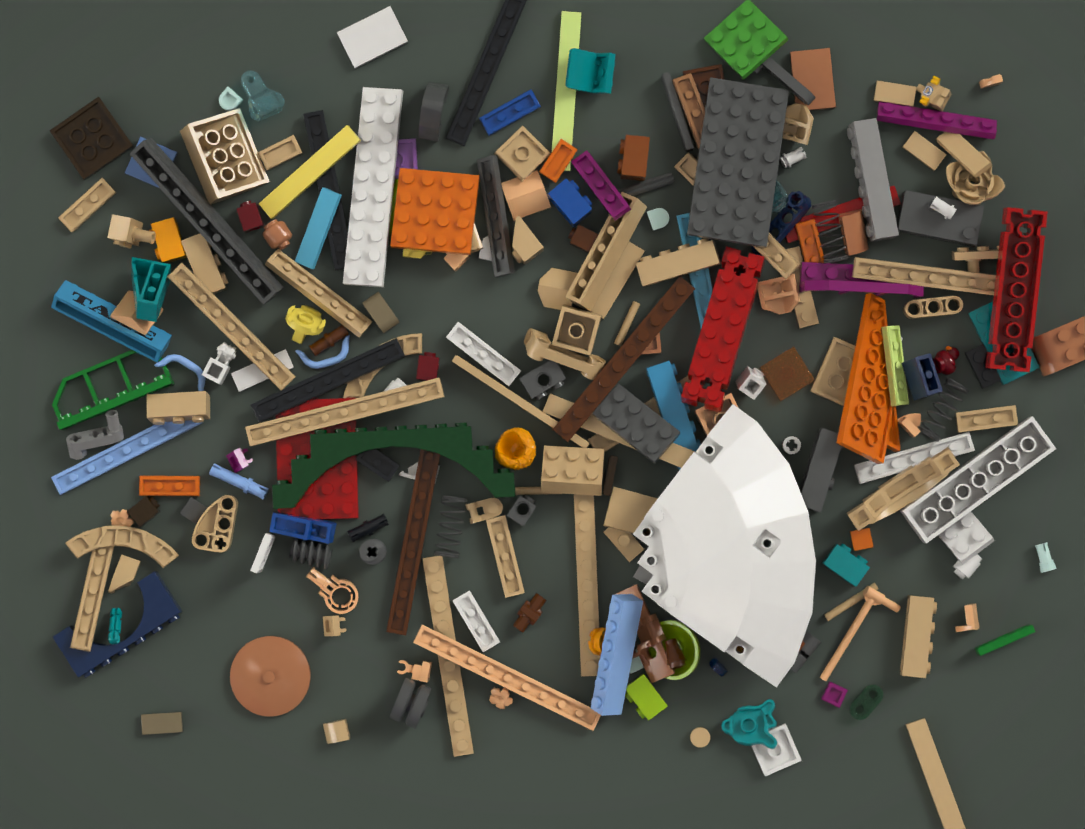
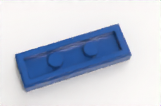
M532 89L480 117L479 120L488 136L541 108V105Z

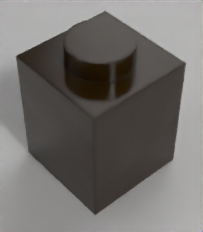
M145 496L127 512L139 527H143L161 511L158 509L160 504L154 497L150 499L149 496Z

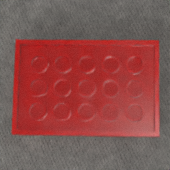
M356 398L312 399L277 415L276 419ZM356 420L318 430H327V433H335V429H347V432H355ZM315 430L276 440L277 480H289V484H292L291 459H296V455H308V459L311 458L310 434H315ZM357 455L349 457L327 470L309 487L295 508L278 509V512L313 519L359 518L357 460H355Z

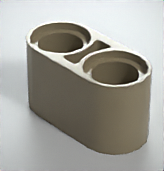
M379 291L362 302L383 334L400 323Z

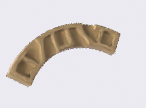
M422 333L397 337L405 356L422 354ZM382 368L347 383L343 398L364 397L370 382Z
M113 525L85 531L65 543L77 559L93 550L111 546L128 547L143 552L154 559L162 568L179 556L162 539L147 531L128 526Z

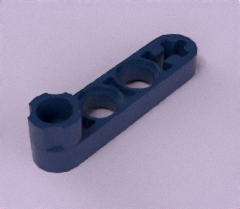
M792 191L788 195V203L770 223V234L773 229L779 230V235L775 238L779 243L811 207L810 198L800 191ZM791 209H795L796 211H798V213L796 214ZM792 214V220L789 223H784L785 215ZM753 246L751 247L753 254L762 256Z

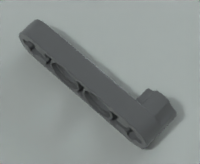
M771 57L753 71L754 74L758 75L765 69L807 106L815 99V96Z

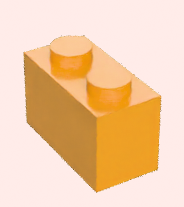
M172 217L151 224L152 229L149 231L156 233L155 241L158 248L155 249V254L158 260H161L163 263H169L187 257L181 242L182 237L176 218Z

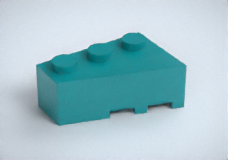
M132 257L131 277L137 319L157 322L170 284L168 276L171 274V264Z

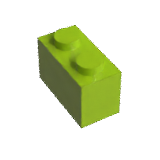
M644 673L627 684L625 696L630 703L634 701L637 704L638 708L636 711L642 719L646 717L650 720L668 707Z

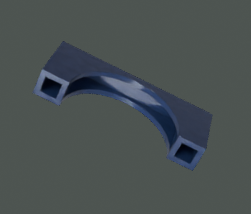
M157 571L137 582L143 595L144 611L139 626L126 640L113 645L93 642L91 652L70 648L74 633L73 625L53 636V639L78 678L81 676L89 677L95 673V667L99 665L102 667L112 662L111 657L114 655H123L129 651L128 646L131 644H140L146 640L145 635L152 632L154 635L163 629L162 624L168 621L171 624L180 618L178 614L183 611Z

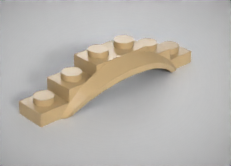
M947 447L932 458L929 456L914 467L911 465L880 485L877 491L864 498L863 503L847 512V515L859 531L868 524H873L912 503L938 484L950 471L960 464L949 447Z

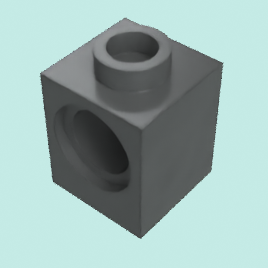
M526 494L524 497L519 496L507 516L524 526L537 507L534 505L535 500ZM525 503L528 505L529 511L526 515H520L517 512L519 504Z

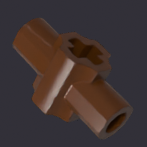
M538 593L534 595L530 602L526 600L518 611L517 615L519 617L513 626L524 633L530 624L534 625L543 613L540 609L547 600Z

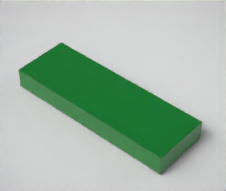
M1027 624L975 647L976 653L982 656L1036 631L1033 625Z

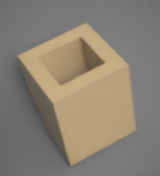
M346 719L323 724L327 744L350 739Z

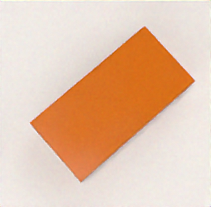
M560 139L539 173L556 183L578 149Z

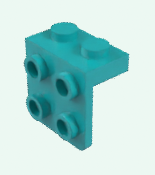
M576 48L570 49L566 87L593 94H611L616 54L594 53Z

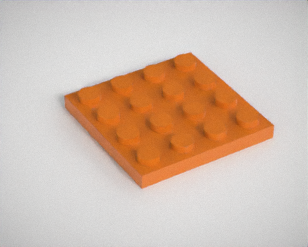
M400 168L391 248L471 255L480 176Z

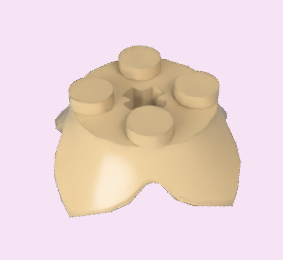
M980 151V153L991 163V160L987 156V154L984 151ZM952 162L946 167V176L952 188V195L964 203L980 205L983 201L998 196L1005 188L1003 180L998 175L992 174V163L990 168L976 178L959 162Z

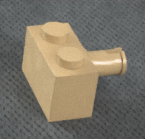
M112 214L107 238L114 240L113 244L131 249L132 245L139 246L140 241L153 244L156 233L154 231L142 230L143 223L140 221Z

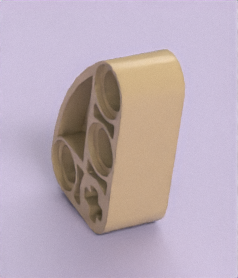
M222 496L212 503L201 515L192 536V544L195 548L218 553L226 552L231 548L238 510V501L234 496ZM227 498L233 501V507L229 510L223 506V502ZM223 518H227L230 521V526L226 530L220 526V521ZM201 534L207 538L204 546H200L197 543V537ZM221 538H223V542H226V546H223L222 549H220V545H217V541H221Z

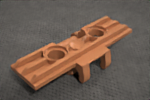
M636 584L616 593L633 594L643 600L637 631L641 644L637 645L638 652L634 649L632 659L640 657L651 684L675 674V671L670 670V666L667 665L666 650L662 641L666 640L665 634L656 613L650 615L638 585ZM650 647L655 648L657 652L655 658L649 655Z

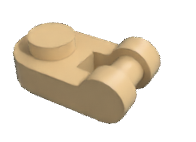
M488 498L465 505L471 516L469 518L470 524L497 517L503 510V504L497 498ZM478 507H483V515H478Z

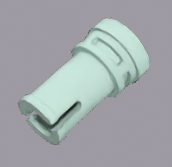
M1048 542L1035 545L1040 561L1041 573L1056 569L1054 560L1050 555Z

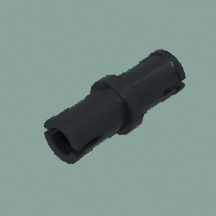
M384 513L370 521H364L362 525L352 530H348L352 542L368 534L371 536L374 534L373 532L388 526L389 523L385 519Z

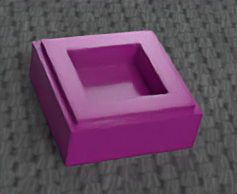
M829 681L821 700L840 708L848 690Z

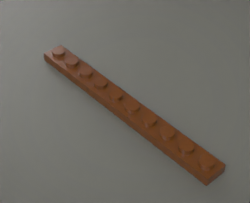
M679 276L552 429L567 443L692 294L695 288Z
M422 449L420 450L386 631L405 636L407 635L440 454Z

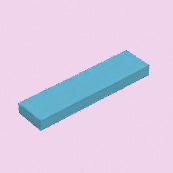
M322 187L295 262L310 269H315L340 202L341 194Z

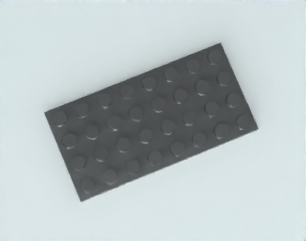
M710 77L687 228L688 236L762 248L767 247L789 90Z

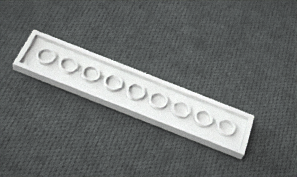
M363 87L358 137L361 141L357 144L343 276L344 285L384 288L403 100L402 89Z

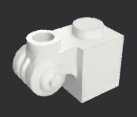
M226 342L220 344L216 349L218 351L217 357L215 359L210 357L202 376L222 385L231 368L228 365L236 357L237 348L228 345Z

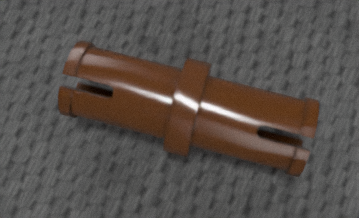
M341 324V326L330 333L323 334L324 337L309 345L313 354L317 356L327 348L334 347L336 342L348 336L349 333Z

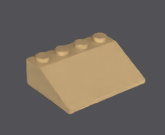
M240 108L187 124L180 130L210 204L229 199L270 182Z

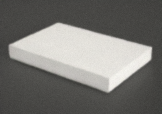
M391 6L337 32L355 69L408 43Z

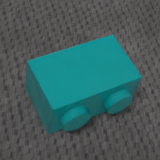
M841 543L840 546L835 544L822 564L854 587H857L870 568L866 565L868 561L860 555L857 557L850 553L851 549L845 544Z

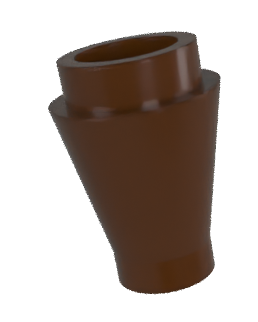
M677 639L665 641L667 665L670 666V670L686 666V658Z

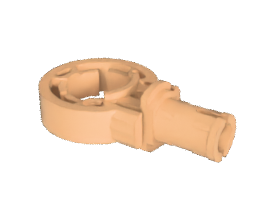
M315 567L306 575V578L322 589L318 594L324 598L327 607L332 612L345 614L352 611L357 605L358 590L351 581L338 579L334 575L331 576V579L327 578L316 570ZM348 585L351 586L355 592V599H353V593H351L349 602L341 605V608L347 606L348 608L337 609L339 604L333 601V592L338 588H346L351 592Z

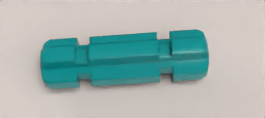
M112 608L110 610L108 641L112 645L120 642L119 635L121 633L122 621L120 620L122 618L120 608Z

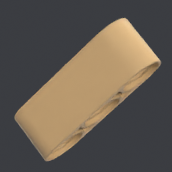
M957 296L912 300L904 305L903 313L909 319L954 315L962 310L963 302ZM950 300L956 301L958 305L955 311L950 310L948 307ZM930 302L937 304L938 310L936 313L929 311L928 305ZM910 304L917 306L918 312L916 315L909 313L908 307Z

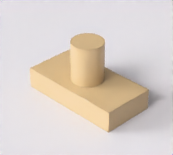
M609 527L603 532L629 562L644 550L631 533Z

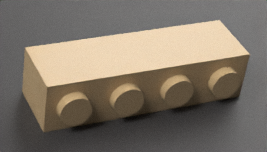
M705 238L698 240V245L690 247V244L679 246L678 251L671 252L669 249L659 252V256L652 258L651 255L640 258V262L636 263L642 286L646 287L721 264L715 241H709V239Z
M908 595L900 675L926 678V674H930L931 662H928V655L932 654L933 642H930V636L934 634L935 622H932V617L937 611V602H934L932 597Z

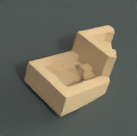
M121 554L108 593L112 594L115 590L131 585L140 566L139 560Z

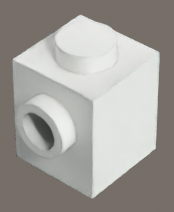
M748 366L735 381L738 389L753 400L766 386L763 378L764 374L757 368L751 369Z

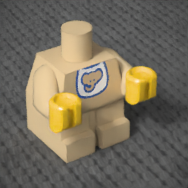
M933 76V79H931L930 83H927L926 87L921 84L917 86L916 91L921 93L919 102L925 107L930 105L934 109L943 111L952 94L949 89L940 86V78Z

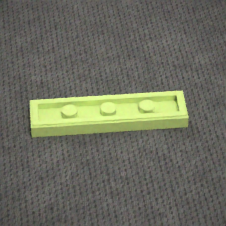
M900 326L881 327L891 406L909 405L906 376L902 366L904 357Z

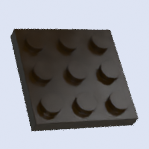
M97 97L50 130L83 180L88 179L134 147L100 97Z

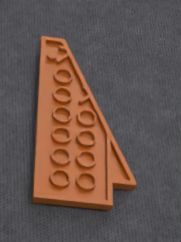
M868 293L865 295L836 443L877 464H883L886 448L893 452L900 451V439L896 406H891L881 328L888 326L886 304L884 299L873 293Z

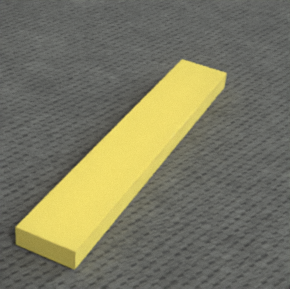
M346 125L265 197L259 205L271 219H274L361 141L349 125Z

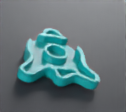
M768 699L759 706L749 705L738 708L732 716L722 722V731L729 734L741 745L753 746L762 744L769 749H775L777 747V740L769 733L770 729L777 726L776 720L772 717L775 702Z

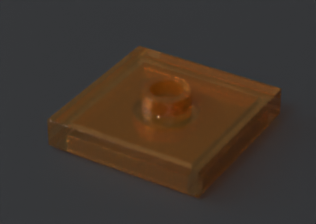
M794 346L759 367L780 401L815 380Z

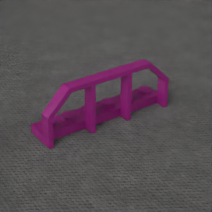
M800 263V293L807 291H839V294L843 295L849 292L874 293L876 296L887 293L913 295V298H920L924 295V286L853 278L852 264Z

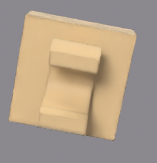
M339 615L323 616L324 636H340V633L346 632V628H340V621H346L345 618L339 617Z

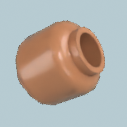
M275 219L264 226L263 237L272 249L279 248L283 250L290 245L289 240L292 238V233L285 222Z

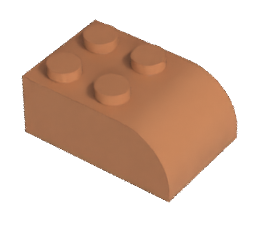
M1085 316L1033 338V347L1031 349L1043 377L1085 360Z

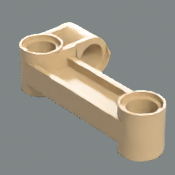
M529 328L526 333L524 345L527 355L534 360L543 361L545 358L582 371V375L590 380L596 378L606 363L603 358L594 354L586 357L567 349L553 346L548 335L541 331Z

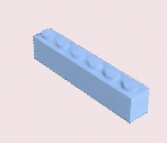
M614 594L609 605L608 620L598 663L599 667L593 698L591 700V709L601 716L622 714L643 600L633 594Z

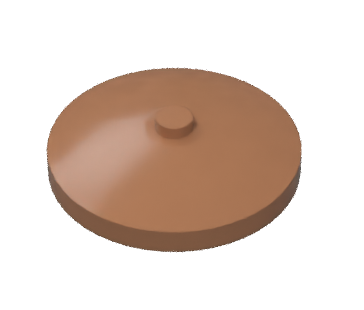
M264 636L247 643L236 654L230 670V683L236 699L252 713L267 717L283 715L297 707L306 696L311 680L310 666L305 654L296 644L278 636Z

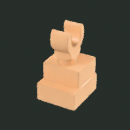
M446 253L447 255L444 257V260L456 272L470 257L469 255Z
M405 660L399 661V663L405 664L406 668L404 671L398 670L397 673H412L411 679L429 682L432 662L423 661L422 665H411Z

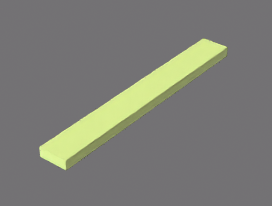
M562 11L552 152L560 139H563L570 145H572L576 90L566 87L569 51L572 48L579 49L582 12ZM571 161L564 171L570 172Z

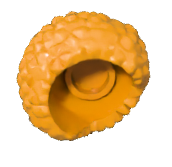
M515 427L510 430L508 429L500 436L495 446V458L498 463L503 467L514 470L527 468L536 456L535 441L529 431L523 428Z

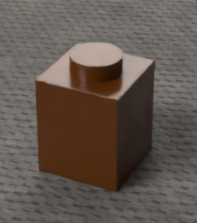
M578 225L577 229L572 228L568 238L571 239L570 245L589 253L599 234Z

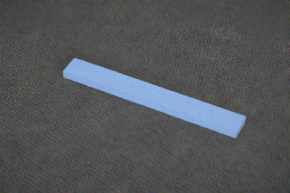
M188 420L183 424H175L171 421L165 422L164 425H153L51 478L59 494L62 495L204 422L195 423L192 420Z

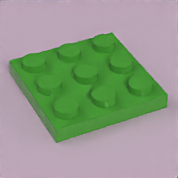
M746 0L706 35L704 40L744 80L788 41V37L750 0Z

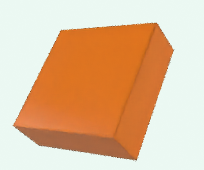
M870 528L849 531L853 551L873 547Z

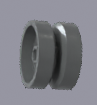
M405 678L389 719L400 722L406 711L408 712L405 721L406 725L416 729L420 717H423L428 705V697L432 688L422 684L415 695L413 691L416 682Z

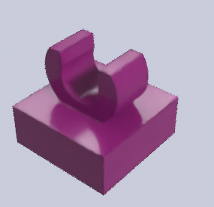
M238 448L226 455L234 473L245 469L253 461L252 458L246 460L244 457L248 449L241 450Z

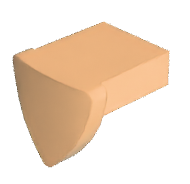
M907 414L897 419L898 424L911 437H916L921 432L918 429L921 423V414Z
M976 603L967 604L964 606L967 625L955 626L956 632L979 629Z

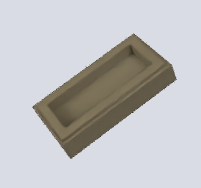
M182 712L141 714L142 735L183 732Z

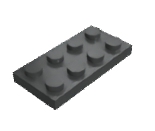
M619 383L593 412V416L654 464L680 435L679 430Z

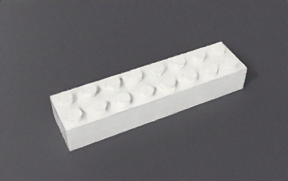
M1028 417L945 477L925 494L901 509L900 512L921 541L928 543L1056 450V447L1034 417Z

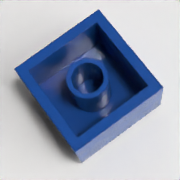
M566 178L548 193V199L569 224L575 227L592 213V202L586 195L582 197L579 194L580 188L573 180L569 182Z

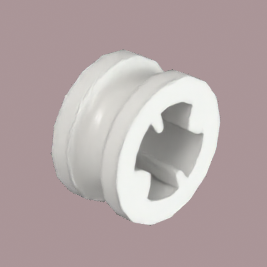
M794 436L785 438L782 444L783 450L788 454L797 453L801 448L800 440ZM789 440H794V443L797 444V448H793L794 451H789L790 448L786 447V443H790Z

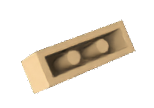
M199 233L182 240V245L194 275L213 294L227 290L226 284L229 282L225 272L221 273L219 269L221 261L218 254H213L212 246Z
M206 391L147 394V419L154 425H164L165 422L171 421L175 424H183L188 420H192L195 423L204 422L205 419H210V395Z

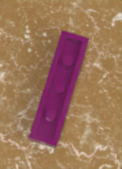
M587 150L571 161L572 165L614 221L631 210L628 203Z

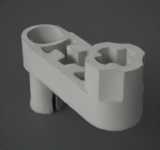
M108 410L105 413L108 426L70 434L66 438L70 458L82 459L87 455V449L123 440V427L119 423L118 411Z

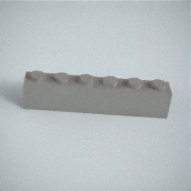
M877 119L854 121L848 125L847 136L852 143L851 156L852 159H855L856 164L854 169L855 177L859 179L858 193L864 205L862 206V214L867 221L866 234L867 237H870V242L893 239L899 236Z

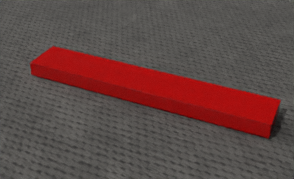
M895 185L891 186L893 207L901 205ZM859 197L818 214H841L859 210L864 206L863 200ZM810 214L802 217L799 222L815 219L817 224L837 215L814 216ZM839 217L822 224H840ZM817 226L818 233L838 226ZM795 227L785 237L788 244L798 241Z

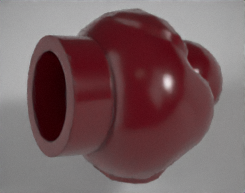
M946 346L945 350L937 352L935 358H933L937 374L950 375L956 370L955 360L960 355L957 348Z

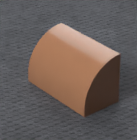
M862 209L841 213L839 215V223L842 225L840 228L842 235H844L842 239L843 244L846 246L845 253L850 256L868 250Z

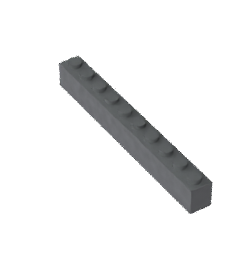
M152 138L143 140L130 153L135 161L262 304L270 301L284 288Z

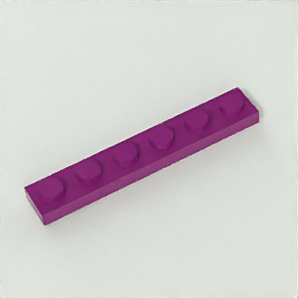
M879 101L877 106V121L993 140L996 137L997 120Z

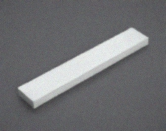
M970 432L886 455L883 464H877L871 460L855 464L854 468L858 482L862 484L900 473L911 465L914 467L929 456L932 458L947 447H949L954 456L975 451Z

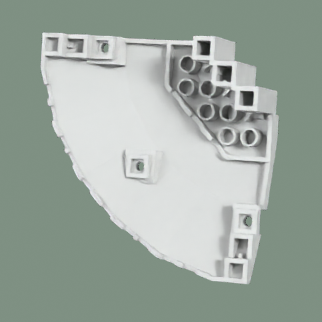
M732 404L707 435L697 451L693 452L645 515L644 520L633 533L634 536L649 546L637 563L653 574L641 592L720 650L727 652L742 663V665L777 687L796 661L813 613L816 573L814 543L809 512L790 464L760 424ZM708 446H711L713 448V452L711 454L706 453V448ZM647 529H650L649 536L645 534V531ZM766 539H769L771 541L770 547L764 546V541ZM651 557L655 559L654 564L649 562ZM655 586L659 587L658 593L653 590ZM742 646L744 648L743 653H738L736 648Z

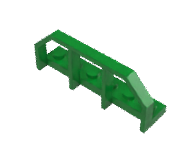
M134 350L63 378L52 403L59 422H56L59 430L65 431L74 425L103 415L108 410H113L132 401H137L139 398L147 396V394L175 385L167 364L162 367L165 375L153 378L154 382L148 385L146 382L134 386L136 390L133 389L121 360L136 354L137 352ZM117 362L129 392L124 390L117 393V397L109 400L108 397L99 401L88 373ZM84 376L96 406L91 408L88 405L79 409L80 413L72 416V413L62 416L58 404L68 381Z

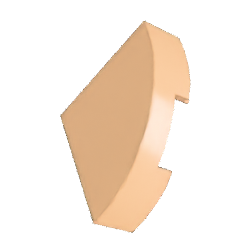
M998 74L991 78L980 80V88L1001 84L1003 82L1002 75Z

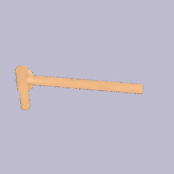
M866 586L863 590V596L866 601L820 678L824 681L828 680L872 605L882 604L896 613L900 610L901 606L886 598L879 591Z

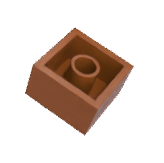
M626 135L625 140L621 139L619 154H623V160L619 159L617 174H621V179L645 181L650 137Z

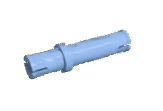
M216 463L213 464L209 475L242 489L246 494H253L262 500L265 499L269 488L254 482L253 479L242 477Z

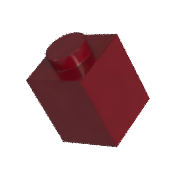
M247 201L241 203L240 208L236 209L245 233L264 227L260 211L255 202Z
M424 352V356L419 355L417 380L427 381L437 378L440 358L436 357V353Z

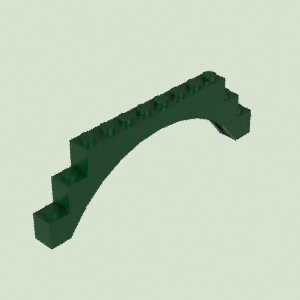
M455 423V427H447V424H435V428H427V425H415V429H407V426H395V430H387V427H375V431H367V428H355V432H347V429H335V433H327V430H315V434H310L311 458L308 459V455H296V459H291L292 484H289V480H277V484L272 485L273 509L295 508L309 487L327 470L345 459L368 450L387 447H410L438 453L459 463L474 474L495 498L515 497L514 472L510 473V469H498V473H494L493 449H489V446H476L477 450H473L472 426H467V423Z

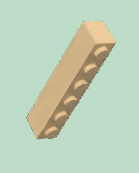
M621 192V196L628 203L631 210L616 221L609 214L565 296L575 305L590 312L647 208L638 198Z

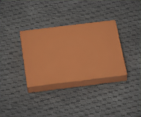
M830 48L790 52L792 76L815 96L812 103L807 106L809 111L836 108ZM794 95L795 103L806 105Z

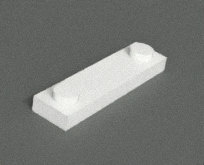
M459 322L446 336L448 340L507 386H510L521 372L520 369Z

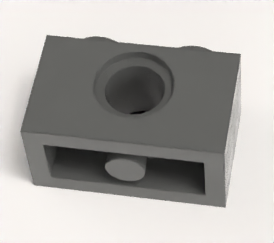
M549 360L519 379L530 398H536L538 401L548 395L546 391L553 387L556 390L563 386V381L566 377L558 364ZM541 375H546L549 377L550 382L546 386H541L538 383V378Z

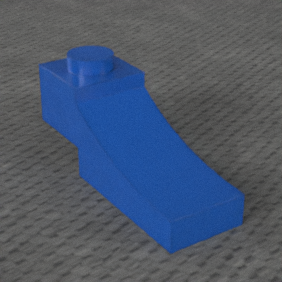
M273 512L269 532L330 544L333 543L337 523Z

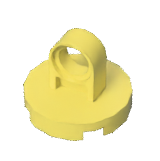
M296 305L288 309L285 320L295 330L292 340L302 344L306 335L313 336L323 332L326 320H323L321 313L312 307L302 305L301 308H295Z

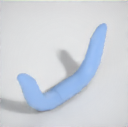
M350 335L344 338L341 352L335 357L316 362L310 360L300 350H295L303 363L310 368L321 369L340 363L346 358L349 352Z
M171 354L154 365L155 367H163L170 362L180 363L197 375L198 391H204L206 378L202 376L203 371L189 359L181 355Z

